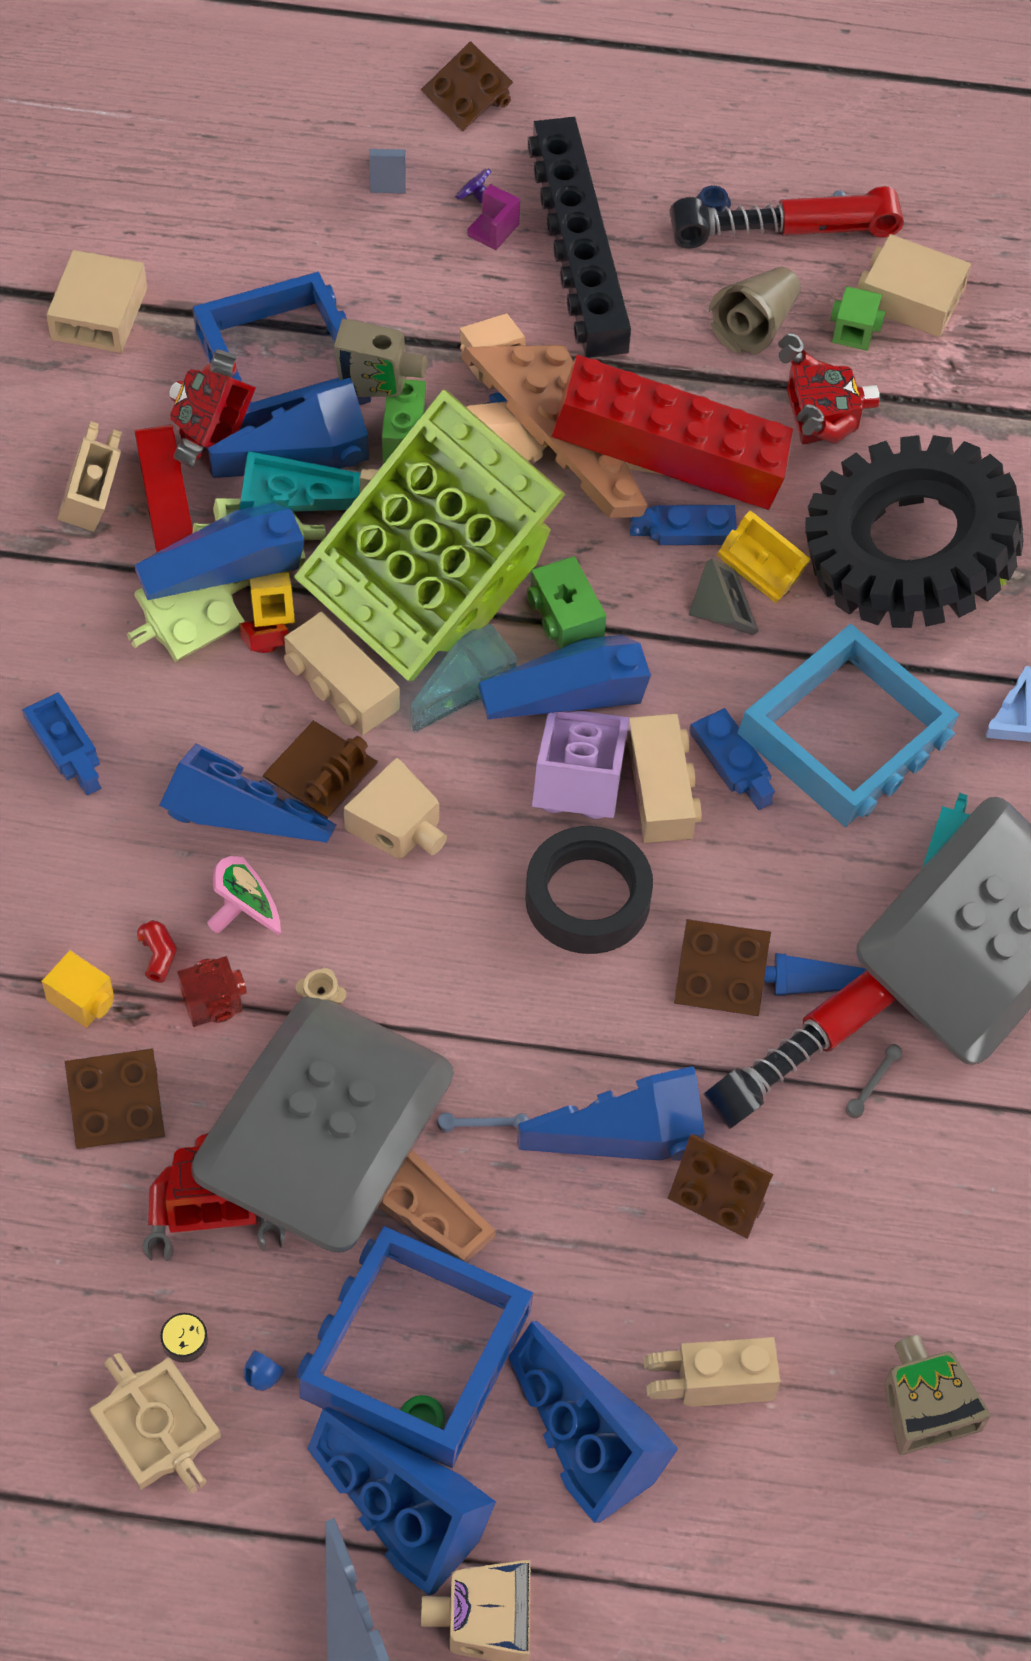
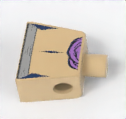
M530 1560L467 1568L452 1572L451 1597L422 1596L421 1627H450V1652L489 1661H529Z

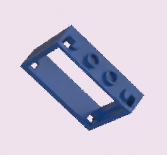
M319 271L193 306L195 332L209 363L212 362L213 355L217 349L229 352L220 330L316 304L335 343L342 319H347L343 310H337L334 290L330 284L325 285ZM237 370L236 375L233 378L242 381ZM339 377L259 401H251L239 430L246 426L257 428L273 418L271 412L280 407H283L285 411L290 410L305 401L304 394L315 388L337 382ZM357 397L359 405L371 402V397Z
M383 1226L377 1239L370 1238L365 1244L359 1259V1264H362L357 1276H349L346 1279L338 1301L342 1303L335 1316L328 1314L324 1319L317 1337L321 1342L315 1353H306L299 1365L296 1377L300 1379V1399L322 1409L330 1407L405 1447L453 1469L530 1314L533 1292ZM386 1258H390L504 1309L444 1430L324 1376L328 1365Z

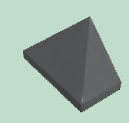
M711 558L705 564L689 615L750 635L756 634L759 630L737 572L731 567Z

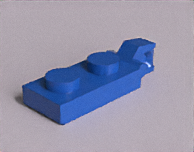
M735 505L651 506L646 508L644 515L629 517L630 536H650V539L658 540L659 545H723L729 533L737 529Z
M57 692L22 709L25 720L59 773L63 774L67 781L76 777L78 784L87 796L102 789L98 781L99 775L94 768L100 765L96 748L61 694Z
M726 708L691 723V736L730 791H737L738 794L746 792L758 810L771 805L775 790L769 782L772 776L768 767L757 751L737 734L739 726Z

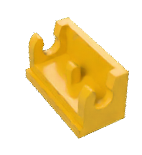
M751 510L743 517L738 528L729 533L721 549L716 554V556L776 604L799 580L811 560Z

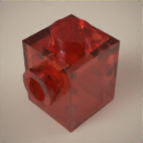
M227 956L218 959L206 958L200 960L192 967L177 971L180 992L193 1027L209 1022H224L231 1019L235 1014L242 1012L241 995L247 994L245 982L240 969L232 971Z

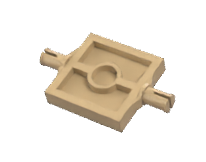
M121 1353L113 1355L116 1364L111 1357L108 1358L104 1365L108 1368L118 1385L110 1396L91 1407L89 1411L139 1489L142 1490L163 1475L174 1473L175 1471L188 1488L189 1493L197 1491L195 1482L201 1489L207 1480L202 1476L192 1460L198 1452L221 1438V1433L171 1358L168 1357L150 1370L137 1372L136 1374L133 1373Z

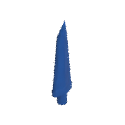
M776 953L774 966H766L764 982L774 983L775 996L833 992L843 989L864 973L866 969Z

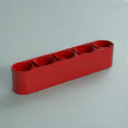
M173 424L134 430L156 553L193 534L180 461L174 459L177 444Z

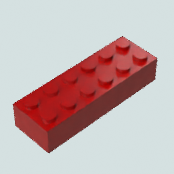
M577 354L563 389L551 437L769 510L785 479L793 428Z

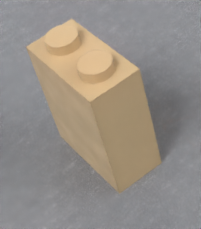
M890 234L883 247H876L870 263L872 268L870 272L867 270L863 271L857 289L882 294L879 309L886 311V318L940 337L965 290L971 263Z
M73 250L46 314L51 340L122 353L147 290L144 263Z

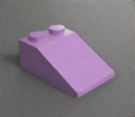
M579 710L548 713L537 760L532 807L543 808L551 813L563 811L579 813L593 819L603 817L614 818L629 717Z

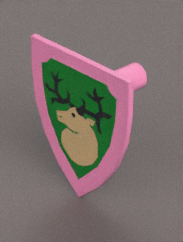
M229 856L221 859L213 870V891L224 898V906L208 920L207 923L210 929L219 934L244 911L279 936L281 934V926L277 908L258 874L244 857Z

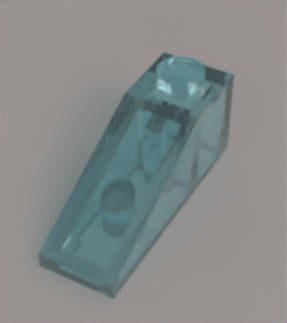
M491 623L479 630L474 629L467 632L458 640L411 703V728L415 733L480 699L481 695L478 688L480 681L517 667V656Z

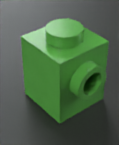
M846 286L842 301L835 299L830 321L836 322L832 343L868 351L873 331L881 332L886 311L879 309L882 294Z

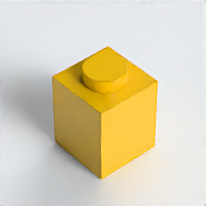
M288 571L249 579L255 627L295 623L292 589Z
M71 950L42 980L47 1002L85 1028L96 1017L102 1018L113 1004L114 993L110 977Z

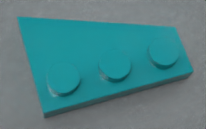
M248 451L239 510L270 503L290 508L292 511L347 510L360 494L359 478L361 473Z

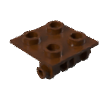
M470 41L421 91L464 131L491 104L504 108L510 103L511 97L509 96L508 88L513 84V81Z
M313 720L267 769L263 777L328 819L378 764V761L366 754L365 749L368 745L363 738L355 736L353 739L348 738L344 740Z
M686 919L674 1004L759 1017L771 932Z
M153 1048L65 1061L76 1149L165 1136Z
M691 1134L667 1199L748 1239L756 1218L760 1216L764 1208L765 1202L763 1200L773 1174Z

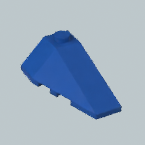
M351 378L315 388L303 395L304 402L290 410L285 411L283 407H280L271 412L273 418L257 428L246 426L209 447L208 455L212 477L244 476L248 451L338 469L352 467L360 462L369 460L368 433Z
M275 503L236 510L138 562L135 564V571L148 601L299 569L304 538L292 510Z
M623 635L584 638L480 681L478 688L488 720L641 704L651 674L641 643Z
M197 743L179 761L159 805L167 809L168 814L172 818L184 823L192 821L201 825L326 843L337 824L298 800L287 798L283 801L279 799L277 792L273 790L275 786L265 780H260L259 782L248 780L241 775L244 767Z
M694 1066L639 1079L636 1081L638 1089L620 1096H614L611 1090L598 1094L597 1100L581 1110L576 1106L568 1105L518 1123L517 1143L519 1150L656 1161L671 1158L674 1161H681L690 1135L693 1134L704 1139L705 1134Z
M531 1321L508 1357L529 1405L537 1407L547 1430L542 1435L548 1448H555L564 1469L560 1476L567 1491L594 1523H600L654 1485L678 1448L646 1412L538 1321Z
M330 1407L322 1409L309 1442L308 1451L339 1493H347L362 1514L359 1521L366 1531L374 1530L388 1549L385 1557L393 1568L427 1595L435 1594L452 1572L456 1570L480 1542L496 1501L460 1474Z

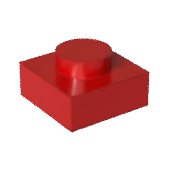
M254 621L239 623L241 639L250 651L258 653L273 652L278 646L285 645L284 637L289 634L284 624L255 627Z

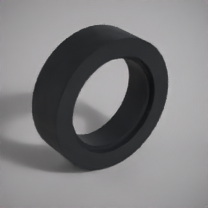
M578 826L560 831L549 837L537 848L528 865L525 902L529 918L544 938L562 949L581 954H599L615 950L632 940L640 932L647 920L653 891L651 866L642 850L633 841L614 830L598 826ZM578 860H596L610 865L623 876L627 882L630 896L625 905L615 914L598 920H583L568 915L553 902L548 891L549 881L566 864Z

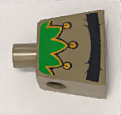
M342 319L333 347L339 381L351 378L357 397H397L402 393L406 376L425 377L427 368L426 355L406 353L404 334L401 331L350 319Z
M920 1335L909 1336L898 1341L895 1344V1348L901 1365L890 1369L885 1380V1391L899 1455L982 1432L990 1418V1413L954 1353L946 1351L928 1356Z

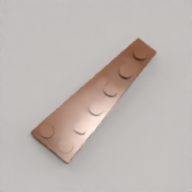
M411 1150L378 1207L438 1250L467 1263L495 1238L496 1230L417 1153Z

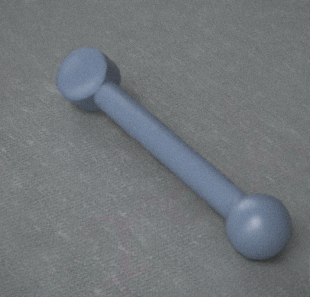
M443 1113L438 1118V1126L443 1132H451L455 1127L514 1126L518 1130V1123L527 1121L530 1118L524 1113L506 1118H455L451 1113Z

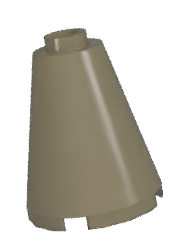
M777 267L728 285L717 292L709 304V312L712 310L714 321L711 323V327L719 341L732 352L738 354L744 351L751 352L750 355H757L772 343L800 294L801 284L797 275L786 267Z

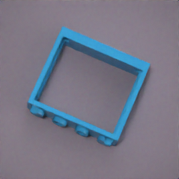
M850 623L747 709L737 734L846 828L858 816L861 818L864 815L868 817L877 806V800L883 794L887 797L893 795L902 785L903 777L909 771L913 774L920 771L929 760V754L935 748L939 751L945 748L947 742L956 734L952 729L959 714ZM848 660L927 726L926 729L854 792L775 724L780 717Z

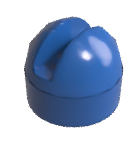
M253 1350L246 1361L243 1373L244 1379L249 1386L256 1390L265 1391L278 1382L285 1370L270 1358Z

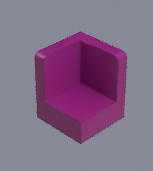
M490 184L483 191L482 214L468 228V237L497 250L520 224L521 199Z

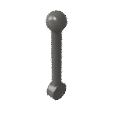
M892 1044L886 1048L885 1059L857 1099H852L848 1102L846 1112L850 1117L859 1118L863 1115L864 1103L892 1062L902 1057V1049L898 1045Z

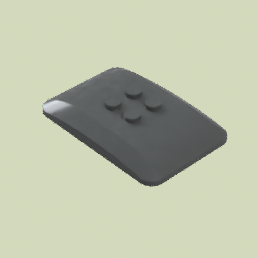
M989 797L976 807L865 932L857 944L856 951L858 960L863 967L957 1059L965 1064L975 1065L986 1060L1031 1009V824L1009 802L999 797Z
M309 996L302 998L265 1047L201 1145L192 1163V1176L196 1183L203 1188L325 1250L334 1253L348 1251L358 1242L449 1088L454 1074L453 1067L442 1055L330 1000Z

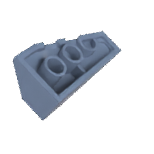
M333 1518L325 1521L327 1661H390L378 1629L372 1631L374 1625L364 1592L358 1591L356 1588L357 1577L336 1520Z

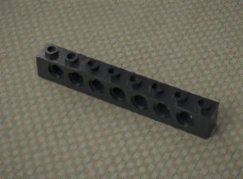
M576 117L534 121L533 136H528L527 139L528 153L530 158L536 159V162H534V176L537 184L542 183V188L540 189L542 208L549 210V214H547L548 233L550 236L555 235L556 238L553 242L554 257L556 262H562L563 267H560L561 285L563 289L569 290V294H567V308L569 316H575L576 322H574L576 344H582L586 358L629 353L631 325Z

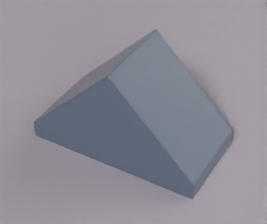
M369 149L370 193H406V149Z

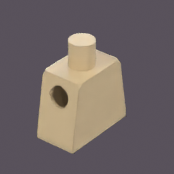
M398 758L392 761L344 807L346 831L396 858H404L416 845H419L430 855H435L446 843L447 835L436 828L439 822V802L437 798Z

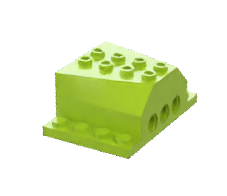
M443 389L294 578L406 680L414 681L437 651L451 653L485 627L531 572L540 558L551 531L543 522L566 494L451 393Z

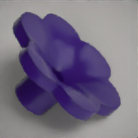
M489 168L483 169L469 180L455 197L458 200H462L466 196L474 195L479 203L482 204L483 191L486 189L484 182L492 171Z

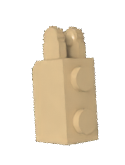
M90 421L85 437H83L75 455L57 520L94 532L105 510L121 453V450L117 448L122 432L113 429L112 433L108 436L106 445L95 441L99 431V424Z
M774 1337L681 1344V1348L678 1351L657 1352L648 1354L643 1358L644 1368L647 1371L679 1370L680 1379L651 1382L646 1386L647 1396L655 1400L682 1398L683 1405L690 1407L774 1401L780 1385Z

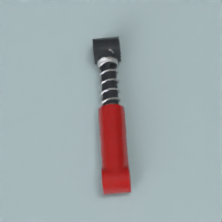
M887 186L876 187L866 195L781 199L776 208L768 204L765 209H759L756 205H753L750 210H744L740 205L736 210L732 211L726 206L722 211H717L714 207L708 208L700 199L685 197L675 201L669 210L675 243L687 249L703 245L709 236H713L717 232L720 236L721 231H732L734 235L735 230H747V234H749L750 229H761L763 233L764 229L775 228L776 232L779 229L781 236L870 231L876 237L885 238L889 237L890 234H897L904 225L898 193L895 189Z
M866 970L839 992L833 994L804 1016L803 1029H795L790 1039H781L779 1047L777 1049H768L764 1059H755L753 1067H745L742 1070L737 1067L705 1091L703 1095L727 1127L731 1129L764 1104L763 1097H765L767 1092L770 1093V1087L777 1081L783 1082V1077L790 1071L796 1072V1067L803 1061L809 1062V1057L816 1051L822 1053L823 1050L830 1052L897 999Z

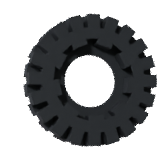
M920 435L900 437V453L893 454L887 440L868 446L871 463L864 460L857 452L841 462L843 475L831 470L820 482L822 494L813 493L808 505L810 517H805V533L814 575L817 576L819 586L827 597L834 595L837 607L849 615L859 608L861 620L879 625L887 611H889L893 628H912L915 611H922L926 627L945 623L943 606L948 604L958 618L976 610L974 594L988 602L1001 591L1000 578L1010 580L1018 567L1016 556L1022 555L1024 542L1023 525L1016 484L1010 472L1004 474L1003 464L992 454L982 459L980 447L963 441L955 452L953 451L951 437L935 435L932 436L927 451H922ZM924 498H931L937 500L939 505L952 510L957 519V529L949 544L939 552L921 559L903 560L890 557L881 552L871 538L873 523L886 513V507L897 501L899 502V507L921 504L924 503Z

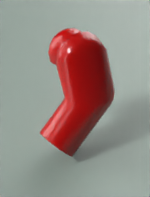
M151 920L139 926L137 938L138 941H143L142 944L144 946H149L153 953L145 976L151 981L163 983L177 952V947L166 926L159 921Z

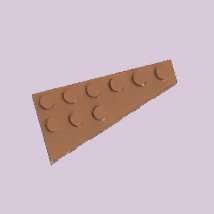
M565 345L464 348L461 359L468 367L475 365L483 374L481 381L490 390L496 388L507 400L505 407L542 446L548 444L557 454L555 461L563 469L570 468L582 481L580 488L608 518L640 517L644 515L648 505L624 461L551 437L563 389L574 363Z

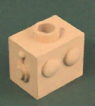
M507 313L459 328L460 349L462 353L465 347L526 346L525 336ZM475 365L470 366V370L478 381L482 382L483 374Z

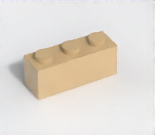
M322 611L284 637L286 653L284 660L288 668L295 675L301 674L310 683L314 694L322 701L327 700L336 709L337 715L345 725H353L362 735H365L400 710V687Z
M678 714L629 718L627 745L643 842L653 843L693 839L695 823L701 822L702 812L700 799L692 797L691 788L695 787V770L693 763H686L685 753H689L687 729H680Z

